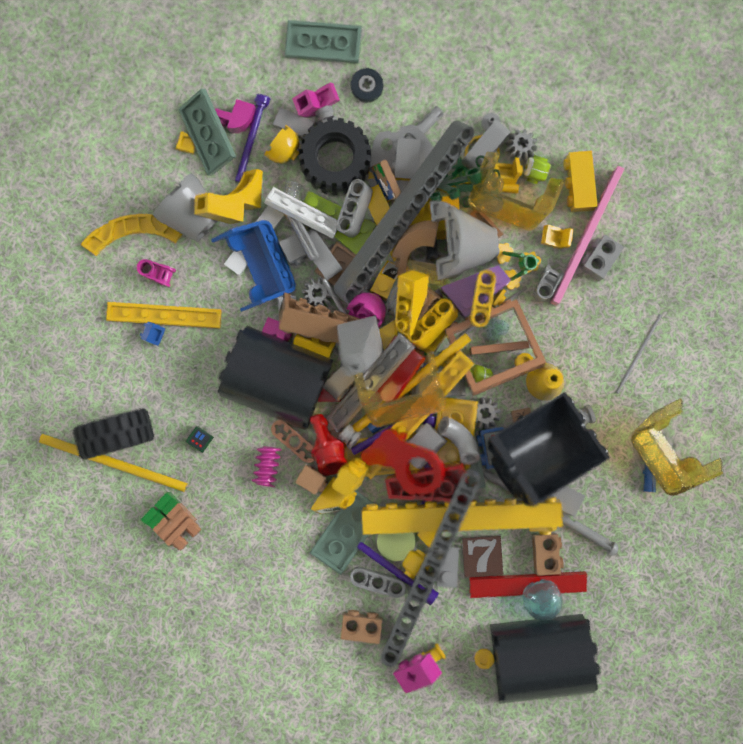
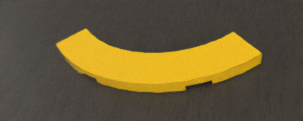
M132 214L108 221L109 223L90 233L80 245L97 256L107 245L127 235L140 233L154 234L176 244L183 234L159 222L152 214Z

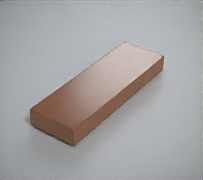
M519 341L471 347L469 351L471 356L525 350L529 348V342Z

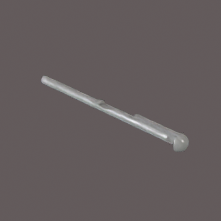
M485 470L483 474L485 478L508 491L498 476ZM562 515V523L608 550L607 555L613 556L618 552L619 548L616 542H612L580 522L572 521Z

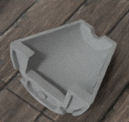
M430 202L432 222L446 221L449 257L436 260L438 280L488 263L499 255L498 231L495 227L487 225L446 202Z

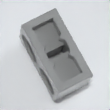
M604 235L601 239L597 237L591 246L594 248L591 254L587 253L581 261L583 263L581 270L598 281L605 277L624 246L607 235ZM603 245L609 248V253L603 252ZM596 261L599 264V269L593 268L591 262Z

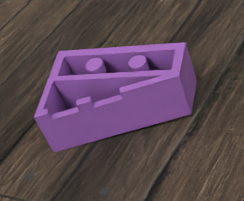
M499 265L487 269L493 271L496 276L495 295L508 285L511 279ZM479 273L441 287V292L452 302L464 319L470 316L475 281ZM483 274L481 281L483 284L488 285L491 278L489 275ZM485 294L478 295L479 303L484 304L487 302Z

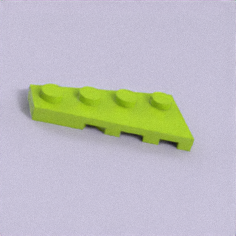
M308 191L303 203L338 220L342 209L341 206ZM364 218L360 231L355 237H348L338 230L334 237L356 255L372 234L376 224Z

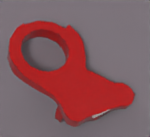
M388 428L382 432L381 436L369 448L362 451V461L367 465L378 464L393 468L401 487L412 496L416 493L422 495L432 493L437 487H440L445 478V468L440 457L432 450L405 442L408 435L406 432L398 434L395 429ZM418 457L429 462L434 471L432 484H421L414 479L410 472L412 458Z

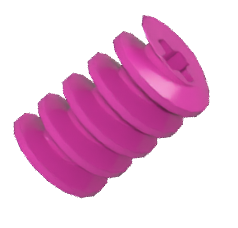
M268 446L257 448V451L262 453V455L255 457L260 463L254 464L259 470L253 471V474L258 476V478L252 479V482L261 486L275 487L271 483L276 482L277 479L272 475L278 474V471L273 469V467L279 466V463L274 460L280 458V455L276 454V452L282 449Z

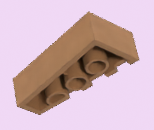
M284 292L279 310V329L285 333H297L306 338L314 337L323 342L331 341L339 344L337 325L359 320L360 318L337 310L332 313L326 306L320 304L312 306L307 303L308 300L300 298L298 301L290 298L291 294Z

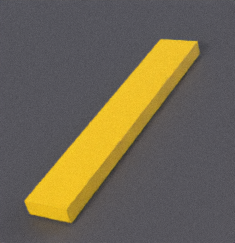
M108 302L106 321L142 324L149 321L157 325L221 329L222 310Z

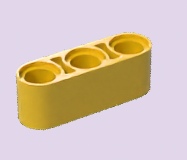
M491 270L481 271L475 281L470 323L477 328L486 326L490 319L496 283L495 273ZM483 274L490 276V284L482 283L481 276ZM479 294L487 296L486 304L479 303ZM477 313H481L484 316L482 324L475 322L474 317Z
M449 299L439 300L416 323L412 336H407L408 340L418 350L426 349L456 320L458 310Z

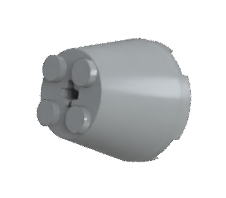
M190 173L179 182V186L163 199L154 211L153 216L159 222L198 243L218 221L194 215L195 195L207 192L198 178Z

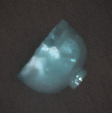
M542 579L540 580L541 582L530 583L525 588L522 599L524 607L530 616L537 620L547 621L555 618L560 613L563 601L562 594L557 585L552 581Z

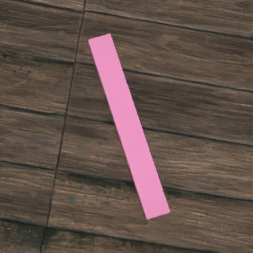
M617 166L613 170L597 203L598 206L593 211L566 267L565 274L552 296L551 304L555 306L560 304L625 168Z

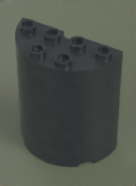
M246 326L244 330L240 329L232 351H228L225 357L227 365L225 369L221 370L218 378L221 381L218 388L219 395L307 430L310 424V417L313 416L334 360L250 326Z
M566 392L489 437L487 442V448L493 454V458L490 460L500 480L516 499L520 497L523 504L528 507L537 506L610 459L607 449L601 445L595 431L587 429L584 424L586 421L584 415L577 410L573 399Z
M583 614L490 624L499 704L595 693L598 690L597 675H600V667L595 659V655H598L596 643L592 642L589 619H585Z

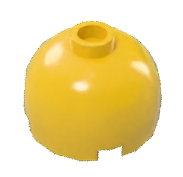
M285 125V128L281 129L269 145L272 148L269 151L266 150L264 155L278 164L287 163L290 159L294 161L299 155L300 140L298 135L289 126Z

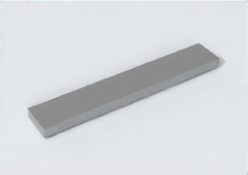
M399 334L326 418L336 432L341 433L415 348L403 334Z

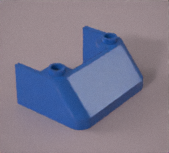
M262 220L236 227L211 239L212 243L226 239L227 245L232 251H242L256 286L249 290V297L252 303L240 308L241 312L283 296L284 292L290 293L295 290L296 283L273 226L269 221Z

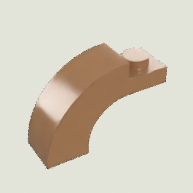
M432 220L422 221L407 228L397 242L392 256L397 258L395 267L398 268L397 275L406 273L409 256L414 249L421 246L434 247L439 222H432Z

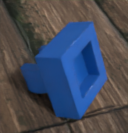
M148 321L143 325L145 329L143 333H140L141 339L159 346L166 329Z

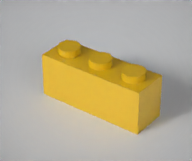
M592 151L569 152L566 159L563 160V168L567 170L568 175L565 178V187L569 189L567 206L571 207V212L594 211L598 205Z

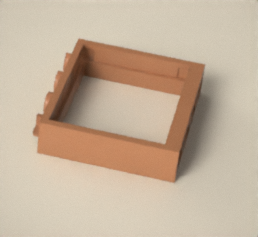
M511 299L506 300L495 309L491 307L490 319L514 310L536 358L478 383H475L469 370L464 375V378L472 396L544 367L546 364V360L517 299L511 301ZM482 314L478 316L475 315L474 318L476 323L480 324L484 322V316ZM470 316L465 318V321L459 324L454 322L445 329V335L450 345L456 341L454 334L473 326L470 323Z

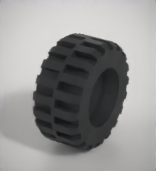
M333 117L327 118V122L324 123L320 120L316 122L317 126L315 128L313 126L308 128V134L303 135L302 143L299 144L298 156L302 173L307 182L312 184L313 188L316 190L318 188L321 189V193L327 194V192H332V195H338V192H343V195L347 194L351 182L356 179L365 181L366 174H369L371 164L369 139L367 135H363V130L359 126L356 128L354 122L350 120L348 123L344 122V118H338V121H333ZM341 142L351 148L353 161L344 170L328 171L318 163L317 156L319 150L328 143Z
M145 408L75 426L72 431L79 457L82 460L153 441L155 437L148 411Z

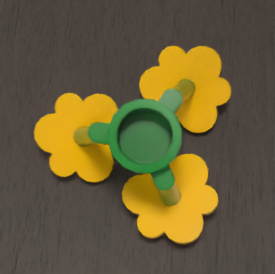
M499 243L498 248L500 251L496 257L499 264L509 262L510 256L519 258L518 265L521 269L519 273L516 274L514 269L504 271L511 279L506 287L509 290H513L520 286L519 282L522 275L530 273L532 270H538L541 258L536 256L535 252L513 253L509 243Z

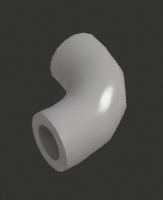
M449 417L442 418L438 426V434L450 439L456 445L462 463L474 464L480 460V453L477 442L472 434L454 419Z

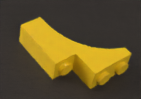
M262 170L245 171L237 187L225 196L209 192L195 195L194 215L227 224L243 222L244 209L261 208Z

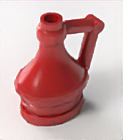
M323 414L311 416L310 421L316 433L311 456L316 461L320 474L328 476L338 474L340 469L348 463L345 459V445L329 432L327 428L328 422Z

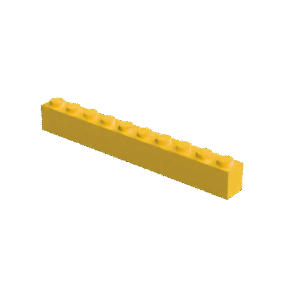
M553 496L535 507H528L523 504V501H516L515 498H506L504 501L496 502V499H485L484 502L472 500L458 531L563 527L562 503ZM428 501L424 505H417V502H407L405 505L399 506L397 503H387L386 506L367 504L362 509L363 535L437 532L450 502L437 504L436 501ZM455 512L449 514L450 518L454 520L460 517Z

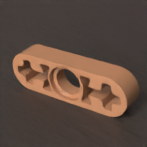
M281 420L272 424V434L306 463L315 461L311 458L305 459L306 454L302 450L300 454L297 452L304 442L307 444L304 448L308 451L313 449V446L291 426ZM283 424V429L287 433L289 430L292 431L285 441L282 439L285 437L283 433H276V425L281 426ZM292 436H297L300 439L299 446L292 447L289 444Z

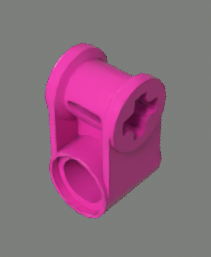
M142 259L137 264V271L142 277L170 288L169 283L176 269L148 259ZM151 265V271L143 273L144 266Z

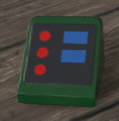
M196 426L185 442L203 453L214 437L199 426Z

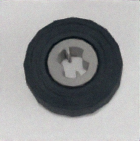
M362 68L356 71L350 82L353 96L365 103L377 100L384 88L380 73L371 68ZM365 81H368V84L371 83L369 89H366V86L362 87Z

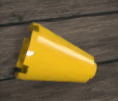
M546 363L544 367L527 374L526 386L533 397L548 401L556 398L561 393L564 387V377L558 367Z

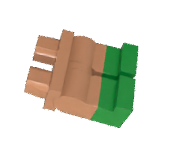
M166 492L155 506L140 519L145 525H148L168 546L173 545L179 551L183 550L189 543L182 536L186 531L192 537H195L202 530L195 522L197 519L172 492Z

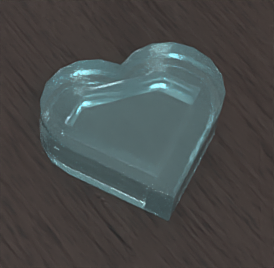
M489 319L486 328L487 339L496 341L500 335H505L509 331L508 323L504 320Z

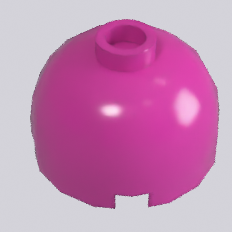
M360 293L352 299L347 307V310H350L349 315L360 319L376 316L378 328L386 317V306L381 297L376 293Z

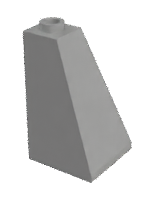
M376 316L337 325L341 360L346 376L367 371L384 352Z

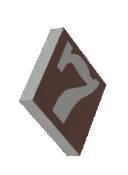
M500 535L462 537L464 577L503 575Z

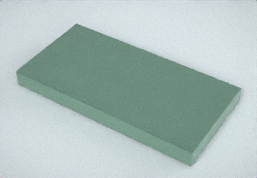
M288 20L285 58L359 64L362 26Z
M201 88L178 110L208 176H211L233 160L236 155L207 90Z
M356 490L357 495L353 504L347 507V509L336 513L310 551L311 555L340 575H342L359 550L357 545L360 542L364 543L369 535H363L362 509L367 504H375Z

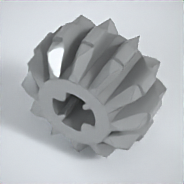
M517 129L515 134H509V140H506L505 144L508 146L506 152H512L510 159L517 156L519 160L522 157L525 162L528 157L534 156V151L538 147L535 145L537 139H531L533 132L528 135L526 134V129L522 133Z
M314 278L311 279L312 285L305 283L308 290L303 289L302 294L306 295L303 299L309 300L308 304L312 305L314 303L313 306H318L319 304L323 305L325 302L328 306L331 305L328 299H332L324 284L322 285V278L318 279V283H315ZM321 290L322 296L314 298V291L319 292Z
M484 397L480 398V404L478 402L476 423H479L477 429H481L484 423L485 430H488L489 424L492 427L496 426L493 419L496 421L500 420V417L495 416V414L501 413V410H494L498 403L490 405L491 398L487 399L486 404ZM484 408L487 409L489 414L485 419L482 418L480 410L483 411Z

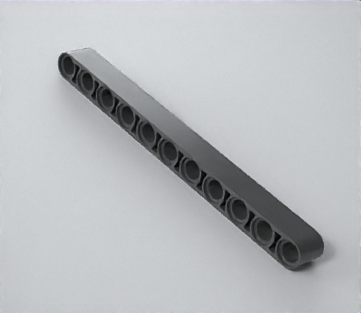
M455 120L449 125L334 285V293L344 302L350 303L356 295L363 291L474 137L473 127L459 120Z
M468 469L463 473L387 639L381 655V661L387 667H393L398 663L479 487L480 475L474 469ZM468 476H473L476 479V482L474 484H468L465 481V478ZM464 494L468 500L461 502L457 499V496ZM455 512L460 517L454 520L450 518L449 514ZM443 530H448L451 533V536L444 537L441 534V532ZM440 548L443 553L440 555L435 554L433 549ZM432 566L435 571L429 572L425 567ZM423 583L427 588L420 589L417 584ZM410 601H416L419 605L412 606ZM408 618L411 622L405 623L402 619ZM400 635L403 639L397 640L394 636ZM392 652L393 654H395V656L390 657L387 655V653Z

